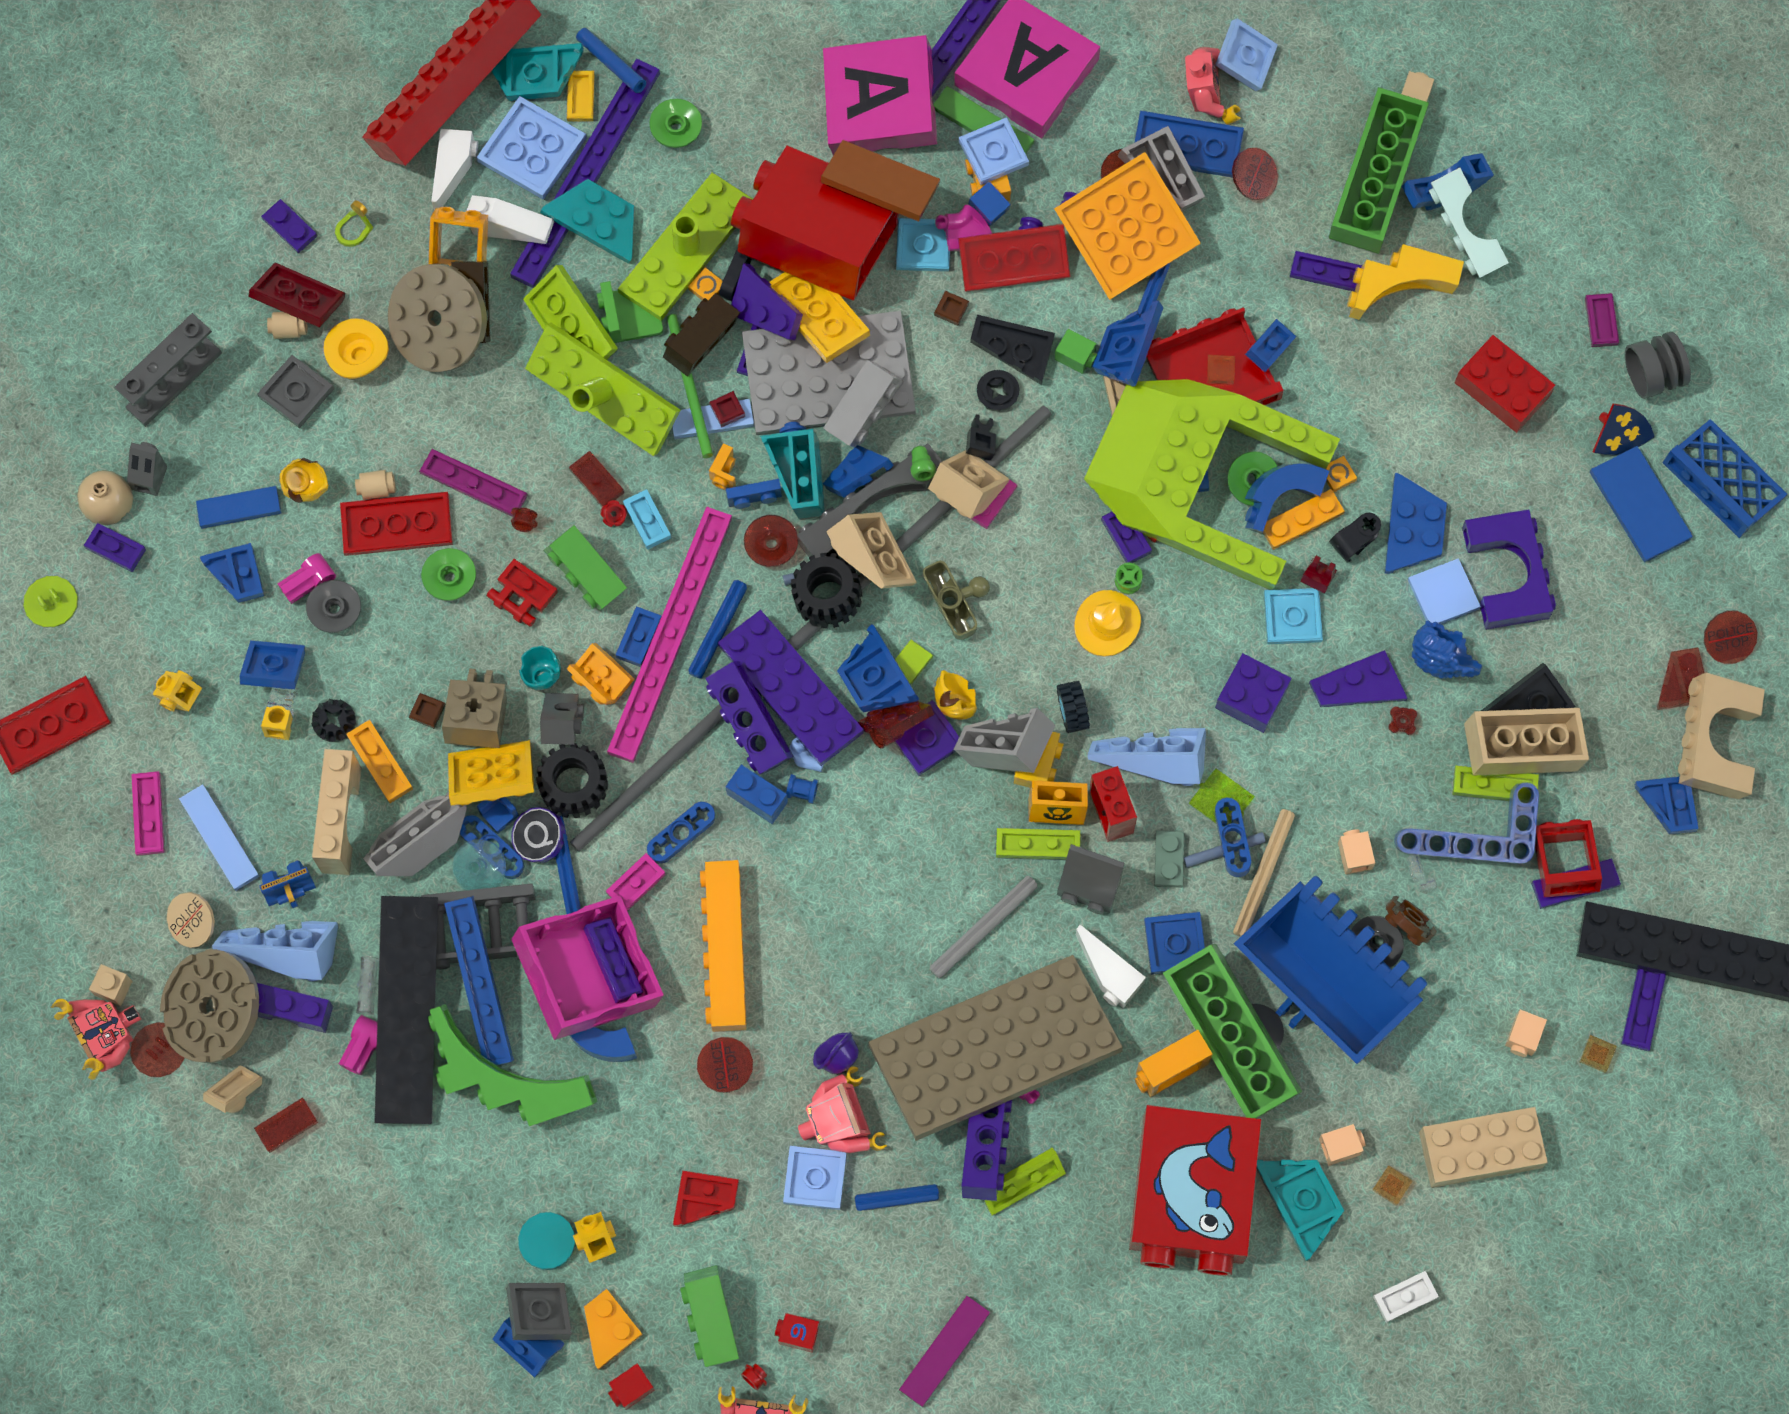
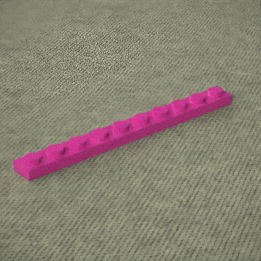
M706 506L607 750L608 755L634 763L732 521V515Z

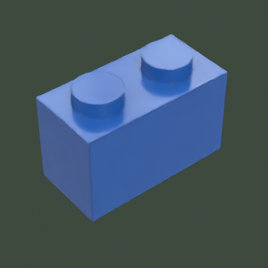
M742 764L725 786L728 796L771 824L775 822L788 803V797L785 792Z

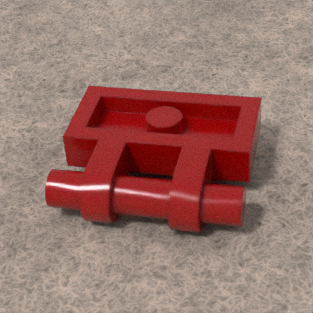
M513 559L497 579L498 583L504 586L502 591L499 593L494 588H491L486 596L494 601L493 605L500 610L504 608L511 613L514 620L519 623L523 622L531 627L535 623L536 618L529 614V611L534 607L542 613L558 593V590L519 561ZM513 593L524 600L520 606L509 600Z

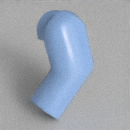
M797 738L793 739L789 749L794 756L795 764L801 768L822 772L823 765L820 766Z

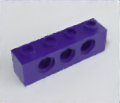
M733 661L705 678L708 683L706 686L708 693L714 700H718L722 707L720 713L726 723H731L735 730L734 738L741 748H745L749 755L747 761L755 772L758 771L759 774L767 773L794 757L740 661ZM732 687L736 688L739 693V698L735 703L729 698V691ZM746 711L752 715L753 720L750 726H746L742 721V716ZM759 735L763 736L766 740V747L763 750L758 749L756 746V739Z
M1012 1100L969 1118L961 1185L962 1198L997 1201L998 1191H1003L1004 1174L1000 1173V1164L1006 1165L1007 1147H1002L1003 1138H1009L1010 1122L1005 1121L1006 1113H1011ZM987 1113H994L997 1115L994 1118L984 1117V1115H986ZM984 1139H992L994 1142L991 1144H983L981 1141ZM981 1165L991 1166L989 1170H980L978 1167Z

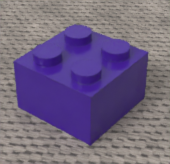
M1242 653L1217 699L1215 708L1264 733L1287 692L1292 678Z

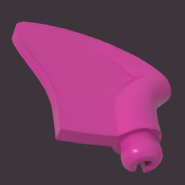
M964 205L958 213L945 214L944 216L938 215L935 220L937 229H944L946 232L949 251H959L958 238L992 233L982 215L970 205Z

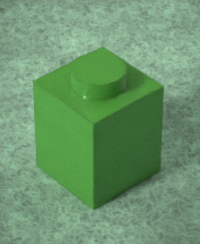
M1068 329L1055 350V360L1083 374L1087 367L1091 369L1097 356L1095 353L1096 343Z

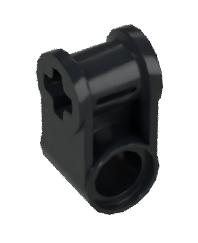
M1364 513L1350 525L1336 533L1329 543L1348 563L1354 554L1359 555L1365 547L1378 537L1381 520L1374 513ZM1372 525L1373 529L1372 531L1370 529L1363 530V526Z

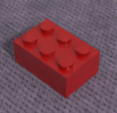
M1494 335L1462 367L1455 380L1456 385L1516 433L1547 401L1555 387L1553 382Z

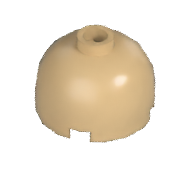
M101 470L93 472L82 481L78 489L79 508L85 517L95 524L99 523L106 526L115 524L122 520L121 518L126 513H129L132 508L133 495L130 486L122 476L113 471Z

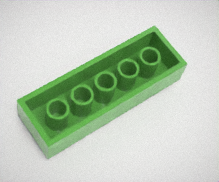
M1378 87L1331 226L1329 239L1377 254L1380 253L1429 102Z
M1217 944L1207 946L1163 972L1195 1030H1199L1211 1050L1213 1061L1246 1117L1257 1119L1302 1093L1300 1086Z

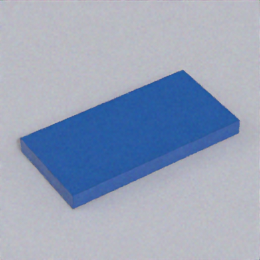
M1140 110L1135 142L1169 126L1192 171L1235 178L1244 131L1243 127Z
M1638 446L1590 470L1589 473L1644 563L1692 539L1691 532Z

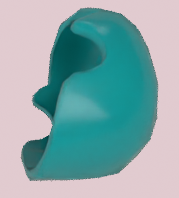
M543 645L535 646L521 656L522 667L519 673L528 688L534 690L549 689L560 678L561 664L551 648Z

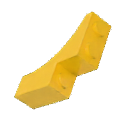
M1402 244L1398 252H1393L1389 266L1366 259L1361 268H1356L1353 283H1357L1355 292L1351 291L1347 307H1351L1349 317L1359 320L1364 312L1376 301L1402 290L1428 289L1453 294L1459 286L1464 261Z

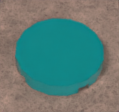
M552 1212L539 1213L529 1218L522 1226L518 1236L519 1250L523 1258L533 1267L541 1270H553L564 1265L572 1256L576 1246L573 1238L575 1233L571 1224L561 1215Z

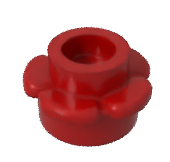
M611 500L607 505H603L600 514L605 525L609 527L613 525L620 526L625 521L627 510L619 501ZM612 511L616 512L615 516L611 515Z
M757 1364L753 1366L745 1365V1370L741 1373V1376L752 1388L758 1390L762 1385H767L765 1380L767 1374Z

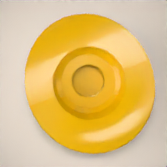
M358 318L348 319L334 326L324 341V355L327 363L336 374L348 379L360 378L374 371L384 362L389 351L388 341L383 332L375 324Z
M1113 590L1095 592L1083 601L1077 611L1074 623L1076 638L1085 650L1094 655L1105 657L1119 654L1132 644L1139 632L1141 624L1140 611L1129 597Z

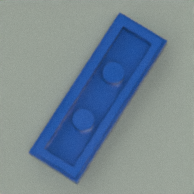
M276 486L196 501L201 529L282 514Z

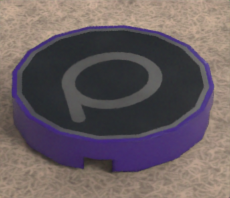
M541 807L530 808L522 813L514 823L512 845L516 853L524 860L534 863L548 862L556 857L563 847L564 824L561 818L551 810Z

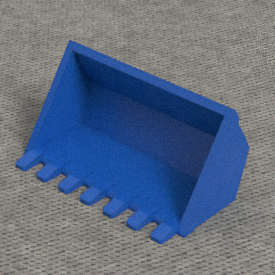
M1314 876L1306 885L1300 881L1233 944L1288 997L1276 1011L1279 1016L1285 1015L1294 1003L1301 1009L1288 1024L1292 1029L1308 1016L1358 1064L1378 1047L1423 1001L1419 993L1427 986V982L1422 977H1418L1409 987L1401 977L1407 972L1410 965L1405 960H1401L1391 969L1384 960L1392 952V948L1387 943H1384L1374 953L1366 943L1374 936L1375 931L1371 927L1366 926L1356 935L1348 927L1357 918V914L1352 909H1349L1339 919L1331 910L1340 901V898L1332 892L1323 902L1319 900L1314 893L1323 884V881L1318 876Z

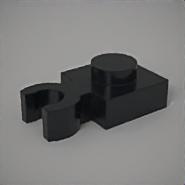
M976 414L967 433L966 454L991 461L995 455L996 434L990 432L994 421L992 418H989L986 425H984L979 420L980 415Z

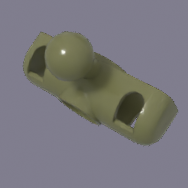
M940 560L926 566L923 569V579L926 581L938 605V609L951 628L954 637L958 640L969 638L977 630V621L965 599L970 596L981 598L987 595L990 590L988 580L981 576L974 577L969 582V586L960 589L944 561ZM945 570H947L950 577L947 582L942 576ZM953 597L957 603L948 606L943 603V600ZM970 616L974 621V626L971 629L966 621Z

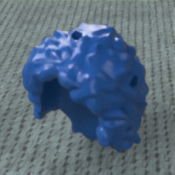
M1429 620L1417 630L1412 642V658L1416 665L1425 673H1430L1433 677L1441 679H1451L1453 676L1456 678L1465 676L1472 678L1480 675L1482 665L1477 660H1473L1471 655H1467L1466 639L1463 638L1462 632H1449L1445 630L1442 624H1438V622L1432 623Z

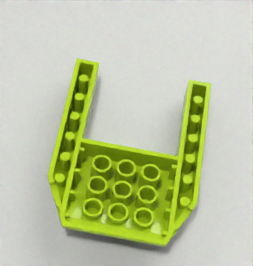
M1189 379L1137 381L1136 386L1126 384L1084 480L1096 491L1099 498L1111 509L1123 526L1139 531L1143 535L1152 537L1161 543L1266 589L1273 590L1286 560L1186 517L1226 426L1324 469L1328 467L1340 438L1242 395Z

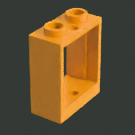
M451 207L436 208L430 217L428 264H446L451 266V262L458 261L441 258L442 223L478 228L477 261H486L488 215L481 214L476 210L463 212L455 211Z
M1196 1030L1139 1062L1135 1082L1142 1093L1147 1092L1151 1098L1209 1065L1212 1052L1199 1030Z

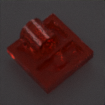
M916 701L869 711L866 714L867 717L859 720L858 723L864 729V732L870 734L874 744L878 748L883 749L904 736V732L933 716L934 712L930 704Z

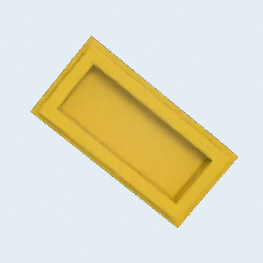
M573 71L567 90V122L594 121V71Z

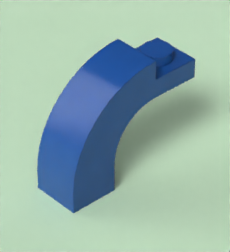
M1285 464L1274 467L1262 474L1252 484L1245 497L1246 500L1254 502V505L1250 506L1246 513L1245 521H1247L1245 528L1254 532H1263L1275 500L1288 490H1297L1310 496H1321L1329 470L1311 464Z

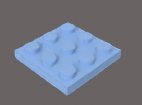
M519 96L476 158L478 163L544 200L586 140V133Z

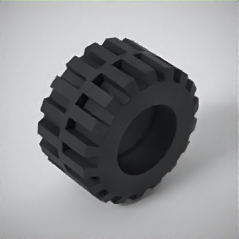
M820 553L818 558L812 555L807 563L803 560L800 563L801 570L795 569L793 573L795 579H791V592L798 613H801L802 618L805 621L809 620L810 624L815 627L820 623L821 628L828 629L829 624H832L833 628L839 627L838 623L841 621L844 624L849 622L848 616L854 617L857 614L856 607L861 606V597H863L858 573H856L855 568L843 558L839 560L838 554L832 553L831 557H827L826 553ZM826 582H834L842 586L840 591L829 599H819L812 595L819 585Z
M577 743L566 748L565 744L559 745L560 750L555 751L554 748L549 750L550 756L548 758L543 756L541 759L542 766L537 768L538 777H536L540 795L546 806H550L551 810L556 814L560 812L562 817L568 818L569 814H573L574 818H580V813L583 812L587 816L591 814L590 809L594 807L597 810L601 806L599 801L601 799L604 800L606 797L605 790H608V777L604 764L594 750L589 751L588 746L582 744L581 748H579ZM569 768L582 769L587 772L589 777L586 785L574 793L563 792L556 785L559 775Z

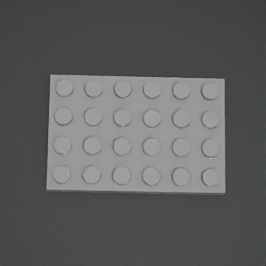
M901 311L858 316L870 330V336L828 363L821 358L799 331L795 340L786 339L765 329L743 331L742 337L756 435L779 432L788 422H799L800 425L806 428L825 426L867 360L877 363L904 381L883 409L879 419L916 414Z

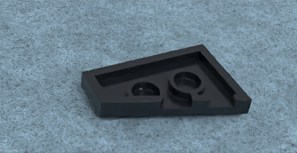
M977 315L970 343L1042 385L1055 333Z
M1542 663L1481 711L1575 708L1576 706L1548 666Z

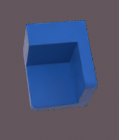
M990 182L978 190L968 202L971 207L982 215L989 227L1003 216L1011 205Z
M506 797L495 801L483 800L477 805L480 815L497 833H500L519 816L514 805Z

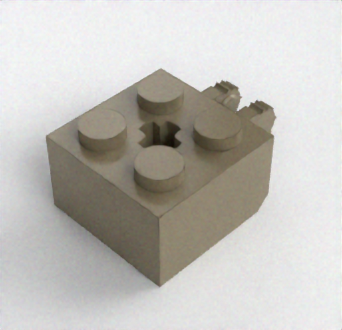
M469 668L467 681L450 679L442 723L445 744L500 748L507 695L505 684L493 683V670H486L484 682H476V669Z

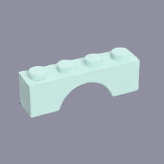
M1461 168L1431 182L1433 188L1428 191L1435 204L1441 203L1445 211L1441 216L1447 228L1453 226L1457 236L1453 237V240L1460 252L1465 250L1469 258L1465 263L1471 275L1477 274L1480 278L1509 263L1497 239L1487 240L1478 238L1466 228L1462 217V209L1466 198L1472 190Z

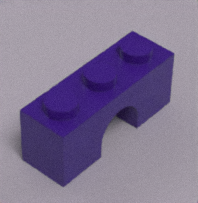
M257 983L259 1018L272 1020V1018L292 1022L301 1028L326 1033L334 1007L329 1000Z

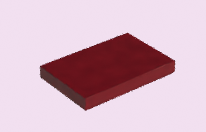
M275 262L249 289L248 297L320 328L344 301L346 293Z

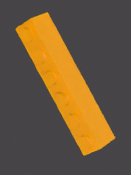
M739 860L705 862V870L700 871L701 887H706V898H701L702 915L707 914V925H702L703 942H708V952H703L704 969H709L710 979L704 980L705 997H710L711 1007H705L706 1024H711L713 1032L746 1030Z

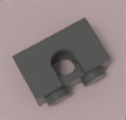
M545 694L540 717L541 744H575L576 734H581L582 721L584 720V704H579V694Z

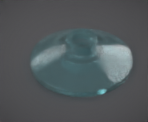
M475 839L463 844L456 852L453 860L454 877L459 886L464 890L499 887L506 873V862L502 851L494 843L484 839ZM474 862L479 865L477 872H474L472 869Z

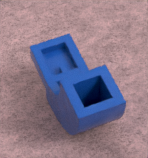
M1483 153L1463 156L1453 166L1436 175L1407 180L1402 185V188L1413 209L1425 207L1426 211L1441 207V203H1434L1428 191L1433 188L1431 182L1458 168H1461L1472 192L1485 184L1494 174Z
M593 1027L569 1035L582 1051L594 1058L608 1062H625L637 1059L626 1027L616 1031H604Z

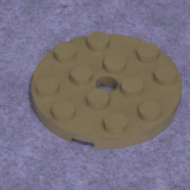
M428 264L412 269L397 283L389 301L388 324L390 334L397 349L410 363L426 371H450L463 366L475 356L474 352L480 342H483L486 333V307L478 287L472 279H468L458 271L459 269L450 265ZM435 311H438L441 315L439 325L431 320Z
M206 949L196 955H189L172 971L161 997L160 1012L164 1013L165 1027L162 1029L168 1043L179 1055L195 1062L215 1063L229 1058L245 1044L252 1033L258 1019L259 992L252 971L238 956L217 949ZM211 999L214 1011L207 1013L206 1004Z

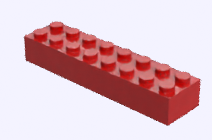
M485 0L480 7L475 8L470 13L469 19L464 25L458 27L453 32V37L445 45L437 49L435 57L419 69L416 78L402 88L401 94L397 99L390 102L384 108V113L378 120L369 124L367 132L362 138L381 159L406 166L542 14L530 0Z

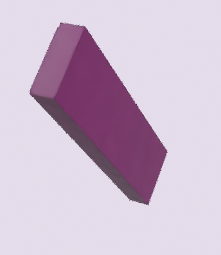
M431 449L419 471L420 474L513 518H516L528 496L526 492L434 449Z
M966 1296L902 1384L899 1391L923 1408L987 1319L990 1312L969 1296Z

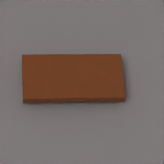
M842 140L821 176V183L919 222L939 186L940 178Z

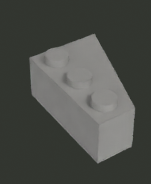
M1169 126L1121 149L1117 155L1126 164L1146 152L1181 211L1200 203L1205 197Z
M867 360L823 429L851 447H856L857 444L861 445L868 436V429L879 419L883 409L904 381L877 363Z
M1038 708L1030 709L1029 714L1018 716L1014 713L1008 715V718L996 722L994 719L966 725L954 750L972 767L1034 773L1055 724Z

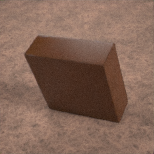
M945 290L934 312V316L958 326L969 305V301Z
M419 693L409 719L435 729L446 704Z

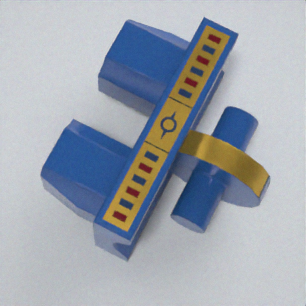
M299 860L287 866L289 873L287 875L279 877L276 871H270L262 875L263 884L259 886L268 906L290 902L292 908L298 907L296 898L306 895L305 892L316 888L307 867H304Z

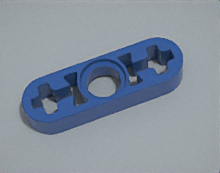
M1223 798L1215 806V819L1226 870L1233 877H1243L1250 871L1251 856L1240 806L1232 798ZM1224 807H1229V810L1233 811L1231 814L1232 823L1227 824L1226 814L1222 813ZM1230 831H1235L1240 834L1241 840L1236 844H1231L1226 841L1225 835ZM1238 850L1240 861L1245 862L1241 869H1237V866L1233 864L1235 859L1234 852Z
M707 802L694 804L649 841L647 845L648 855L657 864L669 861L714 823L715 812L713 807ZM698 810L702 812L708 810V820L699 819L695 823L698 829L694 831L692 825L686 819L690 817L691 822H693L698 817ZM679 826H684L689 830V835L684 840H678L673 836L674 830ZM666 835H669L671 842L677 845L675 848H672L671 844L666 846L664 849L666 854L664 856L660 854L653 855L655 845L662 847L667 843V839L664 838Z
M469 815L464 817L460 830L461 837L502 876L507 879L519 877L524 870L522 858L477 816ZM468 823L470 825L476 823L478 833L483 836L477 845L474 842L478 841V838L472 832L465 834L467 832L465 826ZM490 840L496 841L499 844V849L494 854H487L483 850L485 843ZM504 850L508 851L504 854L506 859L510 862L517 860L515 863L517 869L515 871L512 869L505 871L506 865L500 859Z

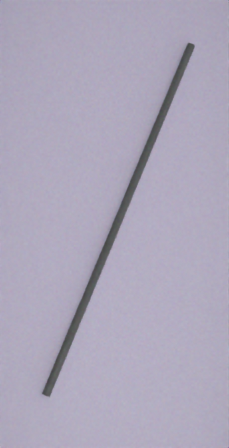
M1042 405L995 449V455L991 461L986 459L983 461L995 468L1052 415L1049 409ZM938 501L896 540L901 552L903 553L953 506L947 502ZM862 573L858 575L863 590L872 581ZM808 621L788 642L797 651L821 629V624L818 623L815 627ZM737 689L729 694L730 700L734 703L739 698ZM720 704L570 841L571 845L580 852L723 720L720 709H722Z

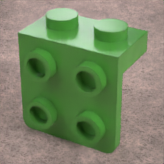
M610 281L600 283L601 292L596 293L599 309L605 308L606 317L601 318L602 325L607 333H610L614 343L656 336L663 333L662 320L660 321L619 294L618 290L612 291Z

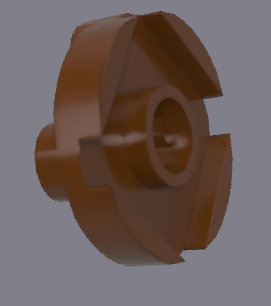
M1393 896L1386 904L1388 914L1385 916V919L1393 927L1403 929L1407 933V938L1413 944L1420 946L1423 942L1428 943L1437 933L1434 926L1431 929L1427 926L1426 923L1429 921V918L1408 900L1405 899L1400 903L1397 901L1399 896Z

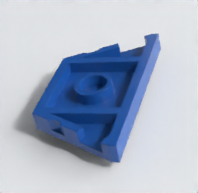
M1159 300L1152 302V309L1139 315L1135 311L1124 319L1107 326L1092 366L1097 374L1130 386H1136L1164 308Z
M1399 473L1394 475L1384 574H1390L1395 570L1441 557L1443 550L1447 502Z
M873 624L870 625L867 629L869 634L861 645H855L849 658L844 660L837 670L858 707L864 713L918 701L917 694Z

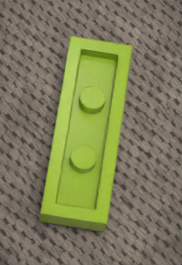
M1455 766L1452 795L1509 801L1511 789L1518 783H1531L1538 790L1539 774L1473 775L1472 767ZM1526 787L1518 791V799L1522 803H1527L1531 799V792Z
M997 828L996 858L1066 860L1071 844L1080 847V830Z
M1050 1148L1004 1174L1003 1191H998L997 1201L983 1200L990 1214L994 1215L1065 1175L1066 1172L1056 1151Z

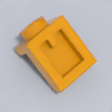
M724 443L709 469V479L712 480V484L716 487L726 490L727 487H736V478L727 474L731 472L736 459L733 458V447Z

